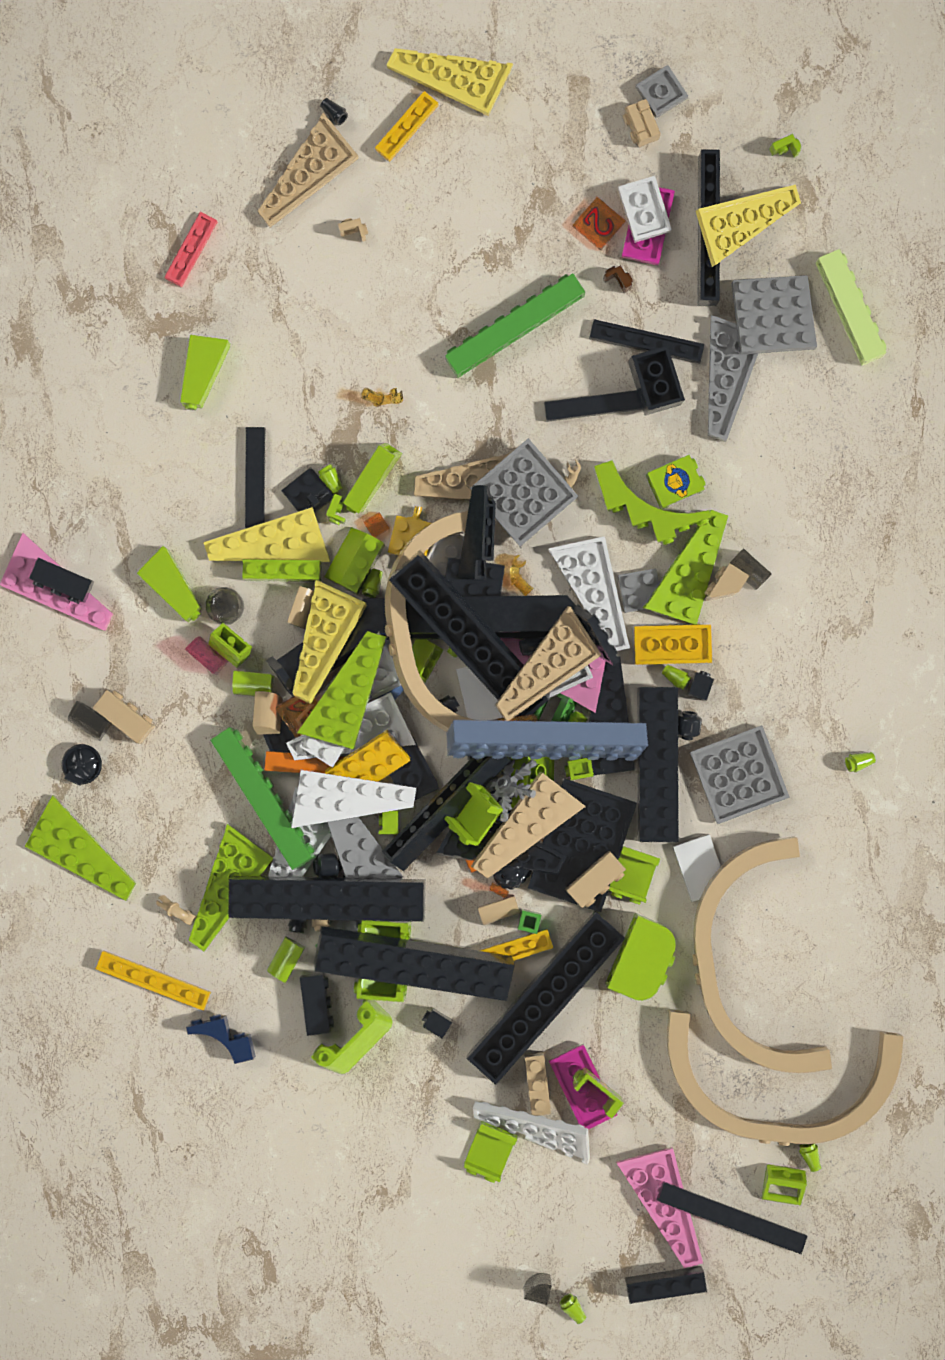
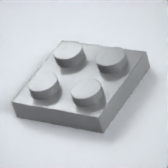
M669 65L636 84V89L643 100L647 99L655 118L688 99V94Z
M656 568L618 575L624 612L645 610L642 607L651 598L655 588L659 586Z

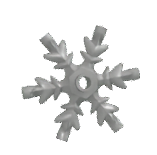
M531 759L527 765L523 763L521 768L516 770L514 776L510 775L514 771L512 767L515 760L510 761L503 768L504 771L500 772L504 776L499 779L496 776L485 787V789L489 788V790L496 788V792L490 794L496 801L499 797H502L499 805L503 808L500 816L501 821H508V810H512L509 804L512 800L509 798L514 796L517 798L519 795L520 799L523 800L524 795L531 798L536 796L535 790L528 789L530 784L523 786L524 783L517 785V781L523 780L522 776L531 774L529 770L537 765L534 759Z

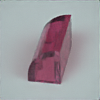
M201 636L195 638L185 648L190 655L214 675H218L229 662L208 645V642Z

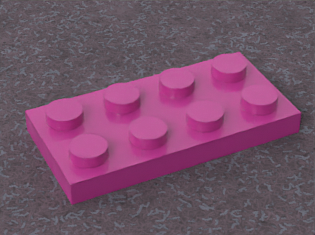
M659 187L669 219L675 190ZM628 225L621 258L658 266L665 234L634 243Z
M584 1044L549 1060L579 1125L589 1130L611 1119L605 1114L603 1109L609 1096L587 1079L578 1091L574 1089V1079L572 1077L578 1069L582 1070L585 1067L600 1079Z

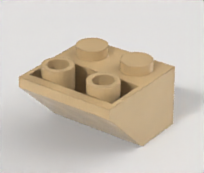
M730 563L726 567H720L715 575L717 580L715 583L709 584L704 592L706 594L704 600L711 601L734 596L741 590L749 575Z

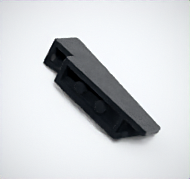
M487 485L472 486L458 579L487 580L486 561H494L496 503L493 498L488 497Z

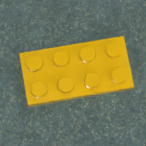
M711 624L634 626L635 665L712 663Z
M385 730L336 762L333 767L327 768L325 774L378 782L408 763L410 757L392 734Z

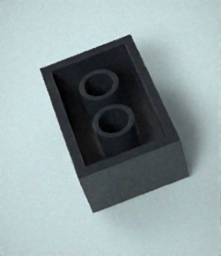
M668 346L630 357L628 364L645 416L680 406L685 401Z

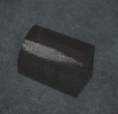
M744 548L729 562L749 575L746 582L755 590L772 574Z
M76 701L68 715V721L101 741L112 724L97 711L81 701Z
M538 1273L531 1276L523 1287L524 1300L547 1305L552 1287L551 1275Z

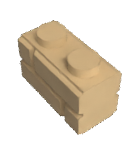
M647 99L625 108L623 120L625 125H629L631 128L630 137L633 143L636 142L640 148L660 139L661 133Z

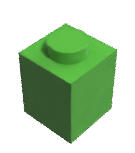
M522 909L518 930L537 934L542 916L541 913Z

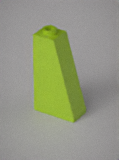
M190 335L180 400L185 409L196 410L197 408H203L230 349V342L228 340Z
M388 443L379 445L343 503L347 506L346 509L354 514L356 512L358 514L363 512L403 453Z
M162 546L137 574L187 622L195 621L201 613L199 611L202 607L170 551L165 546Z

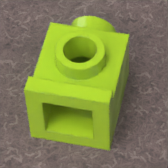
M399 810L382 812V815H379V826H382L379 834H399Z

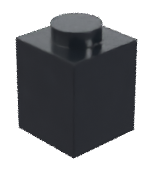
M704 671L694 673L687 695L707 701L714 678L710 677V673Z
M435 1008L431 1012L427 1010L422 1018V1021H424L423 1028L443 1039L453 1023L451 1018Z

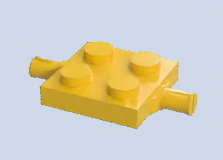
M414 506L412 517L396 515L388 548L389 554L399 555L405 545L417 533L432 524L420 519L422 507ZM428 549L423 553L425 556H427Z

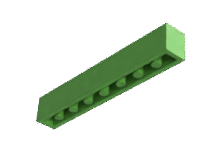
M572 273L569 276L567 274L558 279L557 284L554 286L548 285L542 290L543 293L538 296H531L523 306H515L511 309L509 315L498 317L494 321L495 324L490 327L487 325L478 331V335L474 337L469 336L463 340V344L459 347L454 346L446 352L445 360L456 377L463 376L584 298L585 290L575 275Z
M229 727L210 741L291 869L297 870L315 858L313 854L315 850L309 842L306 843L304 840V832L300 827L292 828V813L288 809L285 810L282 805L284 803L283 799L278 793L275 794L272 789L274 787L273 783L268 777H264L262 773L263 768L258 761L255 762L252 758L253 752L250 747L243 744L242 734L238 729L235 730Z

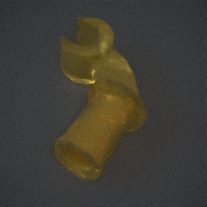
M364 388L361 393V398L373 403L375 407L391 403L400 404L403 401L402 391L397 393V388L391 389L388 395H384L381 392L377 393L369 388Z
M517 555L512 559L510 569L511 586L514 585L524 596H527L534 588L521 577L522 574L519 572L526 564V560L522 564H518L517 558L520 555Z

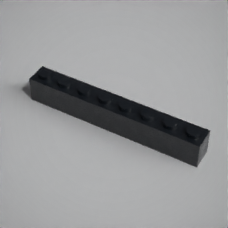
M701 149L699 153L698 209L720 204V149ZM698 222V306H717L720 301V262L712 267Z
M484 756V758L480 759L472 757L383 849L382 852L387 859L404 872L449 825L444 818L446 816L456 818L472 797L466 789L468 784L471 782L485 788L511 760L508 757L494 759L492 756Z

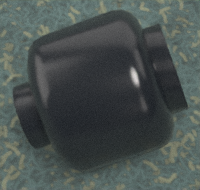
M683 711L682 714L678 715V734L682 736V739L693 740V737L700 735L702 719L698 716L697 712Z
M334 853L320 854L313 861L314 874L318 875V877L336 878L339 871H342L340 861Z

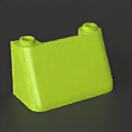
M362 921V923H358V932L410 940L411 921ZM358 979V982H354V993L357 994L356 999L404 1002L407 986Z
M364 999L362 1001L363 1004L357 1011V1019L363 1027L342 1048L336 1043L332 1046H325L321 1043L315 1049L311 1058L321 1067L338 1074H346L390 1030L393 1022L391 1016L375 1000Z

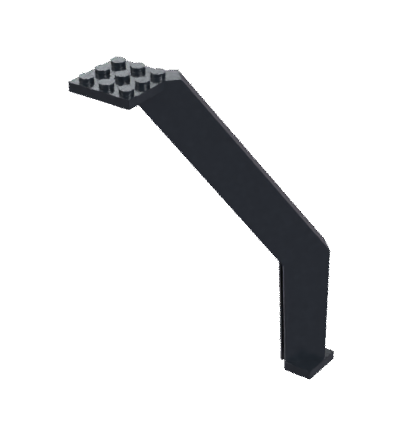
M568 595L463 597L499 638H545L566 608L570 606L599 650L600 658L613 666L620 662L616 656L618 654L616 648L608 642V634L605 630H601L599 626L601 622L595 614H590L587 609H582L579 604L575 605ZM364 598L362 600L367 606L329 673L349 659L367 631L375 634L379 632L380 635L387 637L386 640H389L385 632V626L387 625L385 598ZM405 599L410 639H442ZM303 642L278 660L273 656L266 660L292 697H294L293 688L300 664Z

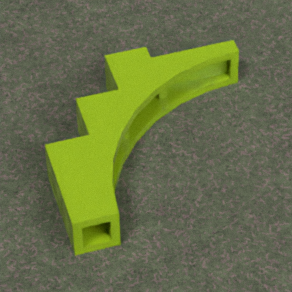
M613 460L594 466L607 510L617 513L623 511V507L627 506L632 526L638 529L648 527V523L652 522L658 543L663 545L671 544L674 542L673 539L677 538L675 530L684 532L689 530L691 525L703 526L708 524V520L711 519L709 510L697 513H674L661 510L644 502L625 485L618 474Z

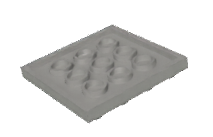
M808 275L732 281L740 355L815 350L817 348Z
M529 438L474 484L487 485V495L493 498L496 503L495 519L519 547L578 498V495Z
M762 725L690 752L716 824L790 798Z

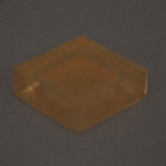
M380 512L363 522L370 534L375 538L390 529Z
M493 881L489 886L490 891L504 898L509 894L508 889L502 888Z

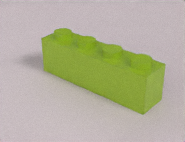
M243 559L242 579L245 581L315 582V580L321 582L322 563L320 560Z

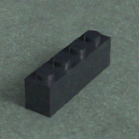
M702 1266L625 1277L630 1304L707 1292Z

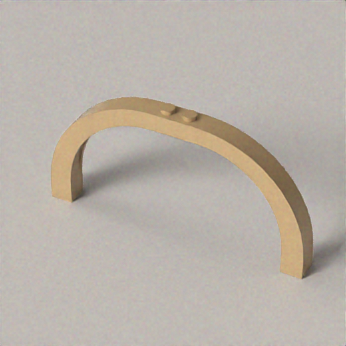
M468 511L443 517L417 533L401 550L394 562L389 578L419 550L424 553L431 545L443 538L464 534ZM388 578L385 594L387 623L385 632L390 640L389 653L393 656L397 676L407 697L426 719L446 732L453 720H474L463 717L446 708L425 686L413 656L406 617L405 598Z
M792 836L760 842L738 852L727 860L711 877L699 899L693 925L695 954H692L693 966H697L698 973H695L696 985H700L705 1008L715 1027L735 1050L763 1067L788 1073H808L832 1069L830 1050L826 1046L803 1050L775 1049L762 1045L742 1033L729 1019L720 1000L711 946V928L714 914L727 889L740 876L759 865L800 857L798 838Z
M669 1009L667 1023L668 1057L674 1077L688 1101L702 1116L719 1128L741 1137L759 1140L760 1143L770 1144L771 1141H775L783 1146H790V1143L815 1144L846 1136L868 1122L879 1111L889 1097L900 1070L904 1036L899 1033L880 1031L877 1062L871 1081L860 1098L843 1113L814 1124H788L746 1119L725 1111L710 1100L701 1090L693 1075L688 1056L690 1013L688 1011Z

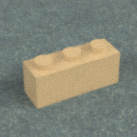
M106 690L93 709L137 744H142L155 727L152 724L153 719L145 713L143 715L138 713V707L131 702L127 704L123 701V696L116 690L113 692Z
M608 851L565 890L581 908L584 906L588 908L595 902L594 897L599 893L601 895L610 888L608 885L612 881L617 882L625 875L623 872L626 869Z
M544 1053L524 1054L531 1114L534 1116L551 1114Z

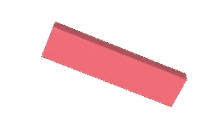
M200 211L164 276L166 280L182 288L218 223L216 219Z

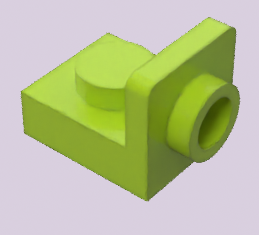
M791 134L773 142L769 150L773 156L777 153L782 155L790 149L795 158L801 151V144Z
M334 494L326 516L330 518L329 522L333 524H345L346 519L336 515L337 512L341 513L343 509V498Z
M587 758L567 761L568 765L564 766L566 777H570V780L594 776L591 760Z

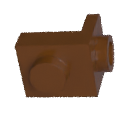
M621 265L618 267L612 266L605 271L604 282L615 277L624 293L631 290L632 277L628 272L625 273Z

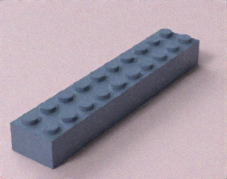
M453 720L446 733L447 756H453L454 758L473 756V758L480 759L484 758V756H492L494 759H501L503 757H511L512 759H521L523 757L541 759L542 757H549L552 760H556L561 757H568L570 760L587 758L588 760H597L599 758L616 760L618 758H625V760L631 761L637 759L648 746L646 723Z

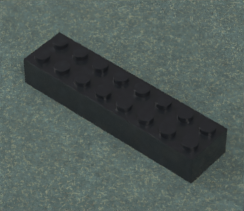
M638 687L637 723H646L648 746L637 758L638 842H679L678 687Z

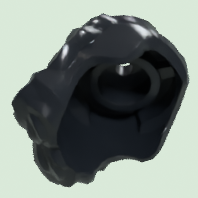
M504 866L493 874L495 882L502 888L513 890L523 884L532 871Z

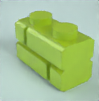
M224 623L219 625L210 634L208 645L236 668L250 656L252 646L244 642L239 635Z

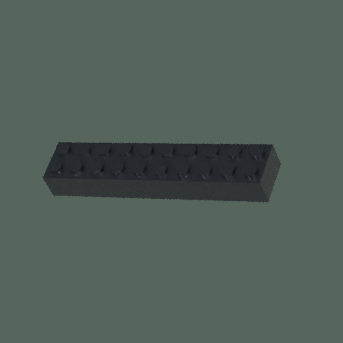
M419 550L390 576L389 581L493 696L499 700L524 665L422 551ZM550 693L541 697L513 718L516 721H525L549 701Z
M232 876L229 878L228 918L424 922L426 879Z
M594 911L467 1054V1060L496 1085L624 941L625 937Z
M321 926L314 959V972L507 1001L515 967L512 956L324 926Z

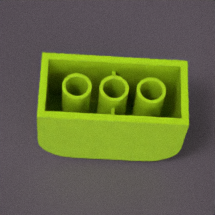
M635 913L605 982L607 988L638 1001H644L653 997L660 985L665 984L668 976L665 974L668 967H672L675 960L673 954L676 942L671 931L664 925Z

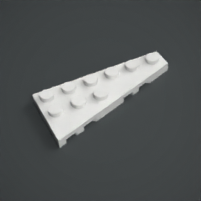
M391 692L367 704L354 749L345 747L341 754L352 753L385 730L392 734L400 746L416 745ZM301 735L286 743L294 760L317 758L299 747L306 735Z
M301 770L292 828L411 808L414 805L416 788Z
M475 1101L473 1106L474 1118L495 1127L502 1125L512 1134H515L517 1131L526 1135L525 1139L551 1150L558 1148L565 1153V1156L572 1158L575 1155L582 1158V1163L588 1165L590 1159L588 1128L582 1125L567 1124L562 1120L547 1119L541 1115H530L524 1111L510 1110L504 1106L497 1107L487 1102Z

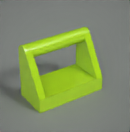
M767 1164L762 1189V1200L800 1206L807 1185L805 1170ZM770 1184L797 1188V1197L769 1193Z

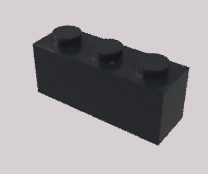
M39 557L29 579L33 580V585L42 589L44 586L52 588L50 592L61 596L62 593L69 596L68 600L77 604L80 601L86 602L94 584V581Z
M324 973L301 975L300 985L306 1034L310 1036L330 1033L331 1028L334 1027V1018L329 1014V1008H332L331 996L327 997L326 990L329 989V979L325 977Z

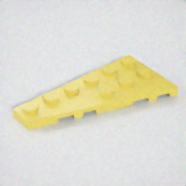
M397 48L394 49L387 63L388 69L489 116L513 67V63L503 64L491 60L489 62L480 61L476 58L452 55L441 56L437 55V53L425 54Z
M796 185L696 210L712 267L799 205L801 201Z
M313 507L203 542L209 561H243V559L320 560L321 562H331Z
M315 580L311 610L308 615L303 649L300 654V664L293 688V695L310 704L367 606L365 602L318 580Z

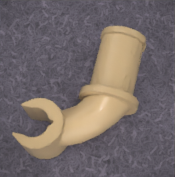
M575 459L576 465L574 468L570 467L568 461L566 464L569 475L563 479L570 487L576 482L578 473L581 470L577 459Z
M161 895L158 898L162 903L158 900L156 901V905L165 910L168 916H175L188 925H192L197 917L191 914V911L180 908L177 902H172L165 895Z

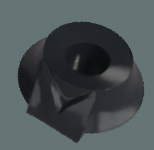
M86 744L72 746L65 752L62 758L64 779L78 786L94 781L102 769L100 754L95 748Z

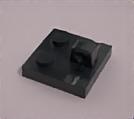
M311 467L281 490L298 512L313 507L316 513L328 504L334 496Z

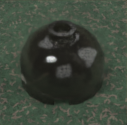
M219 587L213 590L208 595L205 603L209 618L218 624L231 625L242 616L244 611V601L241 595L229 587Z

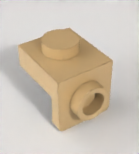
M348 218L338 224L341 237L360 232L362 242L366 241L367 227L365 223H361L360 218L354 220Z

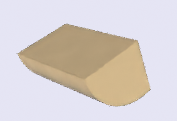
M299 586L287 623L306 629L314 591Z
M255 692L254 730L258 735L280 734L282 697L271 692Z
M514 895L478 907L483 925L520 914Z

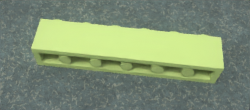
M838 249L819 257L815 264L861 366L883 357L887 353L886 344L883 339H880L878 326L870 317V308L864 304L862 299L863 293L854 282L856 280L855 275L847 266L846 255Z

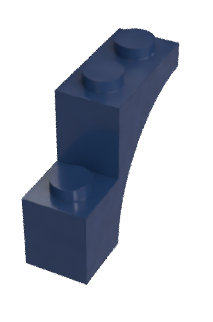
M221 1014L210 1016V1020L202 1021V1018L190 1021L191 1024L186 1027L188 1035L203 1034L221 1042L230 1052L234 1064L253 1060L256 1057L251 1034L245 1035V1032L234 1034V1038H232L227 1016L221 1017Z

